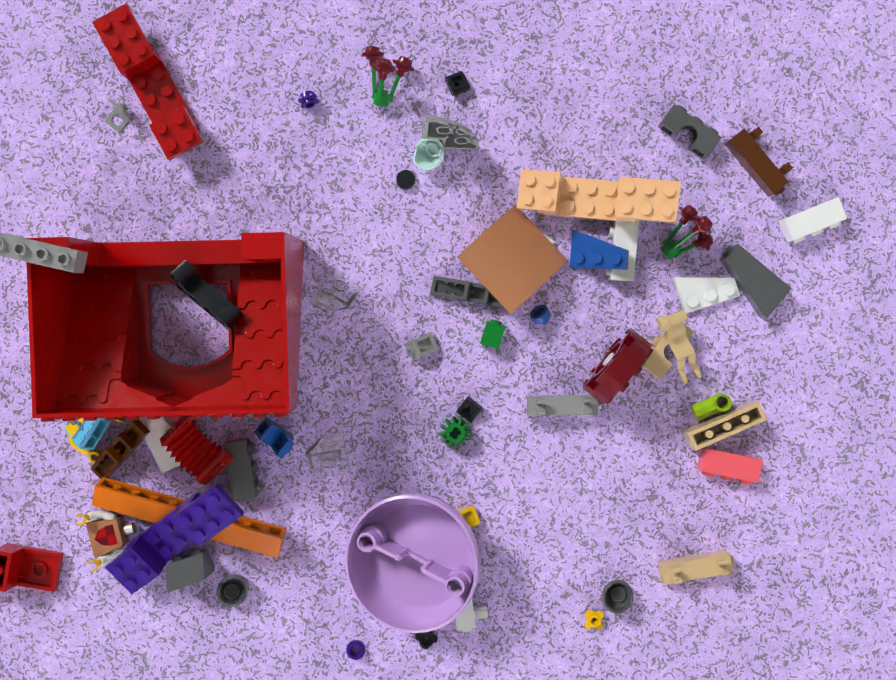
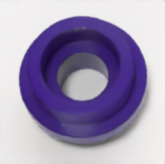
M359 640L349 642L346 648L348 657L353 660L361 659L365 654L363 642ZM358 647L359 652H354L352 648Z

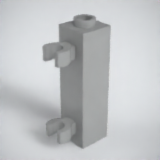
M590 394L527 396L528 416L598 415V410H601V403Z

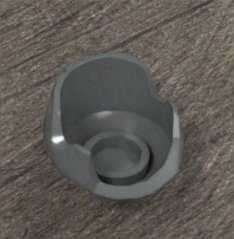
M239 574L227 575L220 581L217 587V598L222 605L229 608L239 606L248 595L249 584Z
M613 580L603 589L601 600L609 612L621 614L632 605L633 592L627 582Z

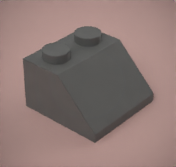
M201 548L194 549L189 552L190 555L183 557V554L177 555L166 565L168 593L205 580L215 570L207 549L202 551Z

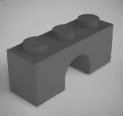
M676 104L670 108L657 126L672 138L681 129L689 130L693 135V143L689 150L703 160L709 157L722 138L718 135L717 130L711 127L708 128L702 124L703 121L700 118L691 116L683 106H677Z

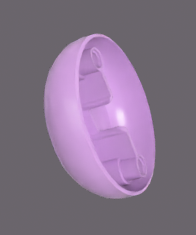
M404 493L387 497L377 502L358 519L347 542L345 568L347 579L355 598L370 616L394 630L422 633L447 625L466 608L475 593L479 581L481 557L477 539L472 528L455 508L431 495Z

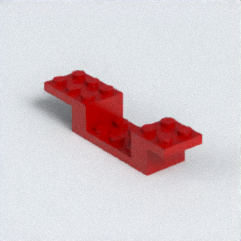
M125 3L93 21L94 27L120 74L129 80L152 122L149 127L167 159L171 161L203 143L204 141L198 132L200 130L156 48L147 40L129 5Z
M11 543L0 546V591L6 592L15 586L51 592L57 591L64 552Z

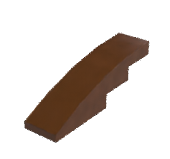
M139 419L132 420L127 428L116 437L113 443L102 452L90 469L100 479L102 477L109 478L140 445L150 430Z

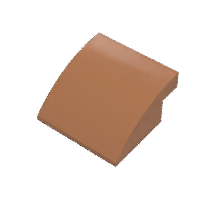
M516 204L457 256L510 314L521 306L568 261L520 209H517Z

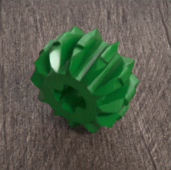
M452 416V423L446 418L445 422L448 426L440 425V428L446 431L439 432V436H446L442 439V443L449 440L447 447L450 448L452 443H455V449H458V442L465 446L466 443L463 438L470 440V436L465 434L472 431L471 429H464L469 423L465 422L462 425L463 417H460L458 422H456V417ZM453 428H457V431L460 429L461 433H458V437H453V434L450 435Z

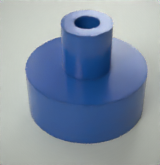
M546 305L536 306L530 313L533 322L546 325L549 322L548 319L551 315Z

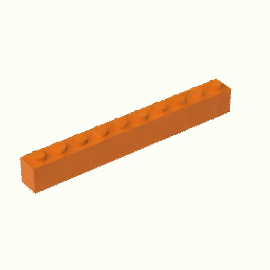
M102 477L94 487L92 506L156 523L186 500ZM242 516L212 537L211 540L278 558L284 544L287 528Z

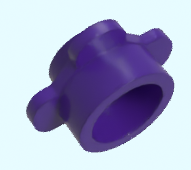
M304 91L298 98L301 108H312L315 104L319 103V100L316 99L317 96L313 91Z

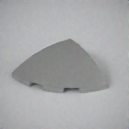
M424 115L422 123L423 139H439L444 149L479 150L477 136L466 126L446 118Z

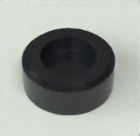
M409 170L400 171L396 176L397 185L404 190L411 189L415 184L414 174Z

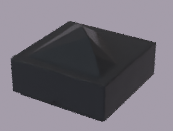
M463 71L445 77V82L452 96L470 90V85Z
M467 396L456 412L472 423L483 407Z

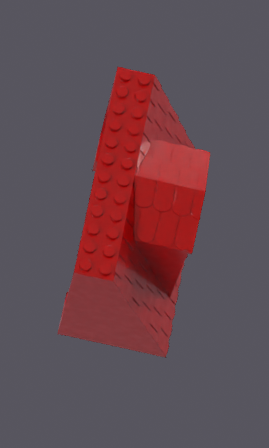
M285 232L241 233V240L100 243L72 237L28 238L88 252L84 274L26 262L32 418H41V422L55 421V419L76 421V419L83 418V421H95L97 418L104 417L106 421L118 420V418L126 417V420H138L139 417L146 416L148 420L160 419V417L168 416V419H180L182 416L188 415L190 419L203 418V416L211 415V418H223L229 414H232V418H242L249 414H253V417H266L270 413H274V417H285L297 408L304 263L303 240ZM184 260L188 261L196 269L199 276L208 284L227 283L228 300L244 315L229 330V349L214 361L199 366H184L172 363L152 350L150 285L175 284L170 273Z

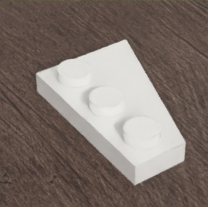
M673 277L682 309L686 313L740 296L735 278Z

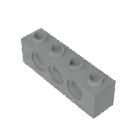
M0 232V256L72 273L84 274L88 252Z

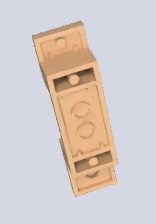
M521 169L517 209L538 211L542 215L637 223V220L676 223L681 181L619 177V181L563 177L560 172Z

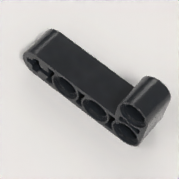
M184 260L170 273L176 286L226 329L230 330L244 316L234 304L204 281L188 261Z

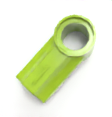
M716 393L712 397L690 406L696 420L699 421L721 411L729 410L732 406V400L723 393ZM720 397L725 399V404L722 407L717 405V400Z

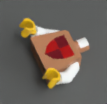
M98 510L88 512L87 515L83 513L75 514V517L83 516V520L75 524L79 526L86 524L94 558H98V560H89L86 563L88 565L94 562L96 565L89 572L96 571L99 565L103 566L120 555L125 549V544L129 543L128 535L136 534L137 532L134 522L124 524L123 516L117 517L115 513L110 511Z

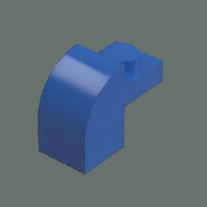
M265 417L254 431L258 439L271 446L276 456L281 459L291 451L294 445V437L268 417Z

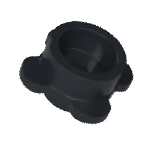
M432 631L416 633L415 639L419 641L423 649H428L433 643L438 641V636L434 635Z

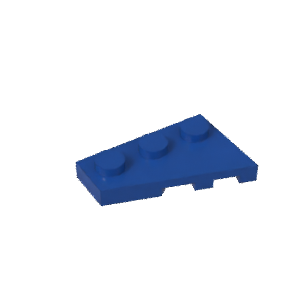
M572 229L570 268L628 269L629 250Z

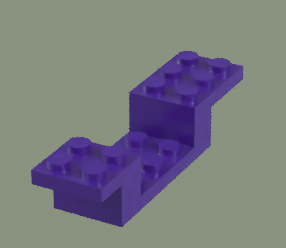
M217 483L202 495L196 492L131 540L123 552L110 561L105 568L131 594H134L159 576L167 562L195 542L200 547L241 518L245 512Z

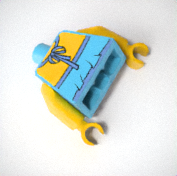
M104 417L97 418L95 421H83V418L76 419V421H67L64 429L68 433L70 446L83 455H89V461L95 463L97 459L94 458V454L100 456L102 451L94 449L112 420L106 421ZM119 418L116 420L117 422H124V420Z

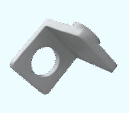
M109 99L108 101L115 108L106 118L105 122L117 132H121L132 118V115L127 112L129 108L122 102L118 101V103H115ZM116 114H120L123 117V122L120 125H114L112 122V118Z

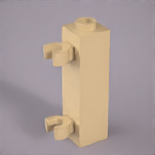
M726 550L657 561L660 579L665 585L718 575H729L733 573L732 566H735L733 556Z

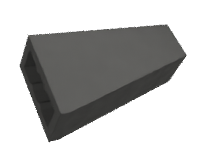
M739 244L729 245L722 253L724 255L721 259L722 263L732 278H735L736 284L756 314L761 319L768 318L792 288Z

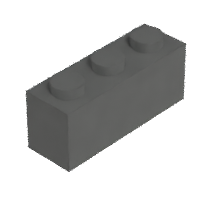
M246 438L224 443L223 449H228L234 456L227 464L233 500L257 497L262 490V484L260 479L257 480L256 476L258 464L256 460L253 461L252 453L255 452L253 442Z

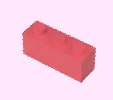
M704 447L700 451L697 469L702 471V475L713 477L714 474L721 475V479L732 481L733 478L740 479V483L751 485V482L759 483L763 460Z

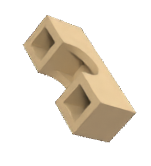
M685 325L687 337L690 339L694 331ZM666 331L661 333L660 336H655L652 340L653 352L641 365L644 370L658 379H663L673 364L664 356V349L669 344Z

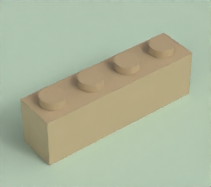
M750 401L687 428L682 432L689 448L697 451L762 423L767 418L760 402Z

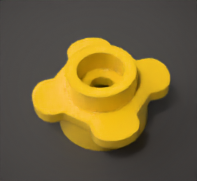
M587 610L585 612L586 622L584 626L587 629L596 628L601 630L603 628L602 618L604 613L600 610Z

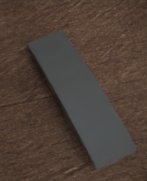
M433 276L430 295L504 308L483 284Z

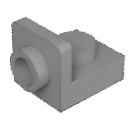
M432 332L406 343L407 354L413 361L439 350Z

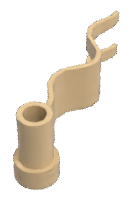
M682 309L668 316H660L656 318L661 332L666 331L668 343L677 359L678 372L683 383L687 384L688 381L684 370L685 356H687L688 362L698 379L702 375L696 364L694 348L686 334L684 321L688 320V317Z

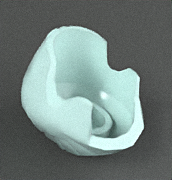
M420 139L413 156L414 164L426 171L439 167L444 160L443 144L439 139Z

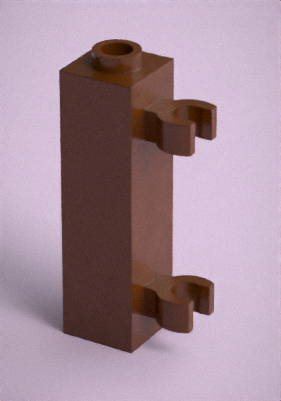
M758 126L750 133L744 128L726 142L725 146L768 197L773 194L775 196L779 195L785 190L784 186L789 182L784 175L793 167L787 162L778 169L755 142V139L763 133L761 128Z

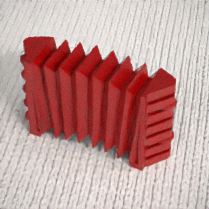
M189 415L182 416L160 438L161 446H168L166 452L172 451L170 458L176 457L175 463L181 462L180 468L187 467L186 472L192 471L191 477L197 475L196 481L207 485L212 479H215V476L227 466L234 456L228 449H220L221 444L216 445L217 442H212V438H207L208 433L202 434L204 429H199L201 424L196 425L197 419H190Z

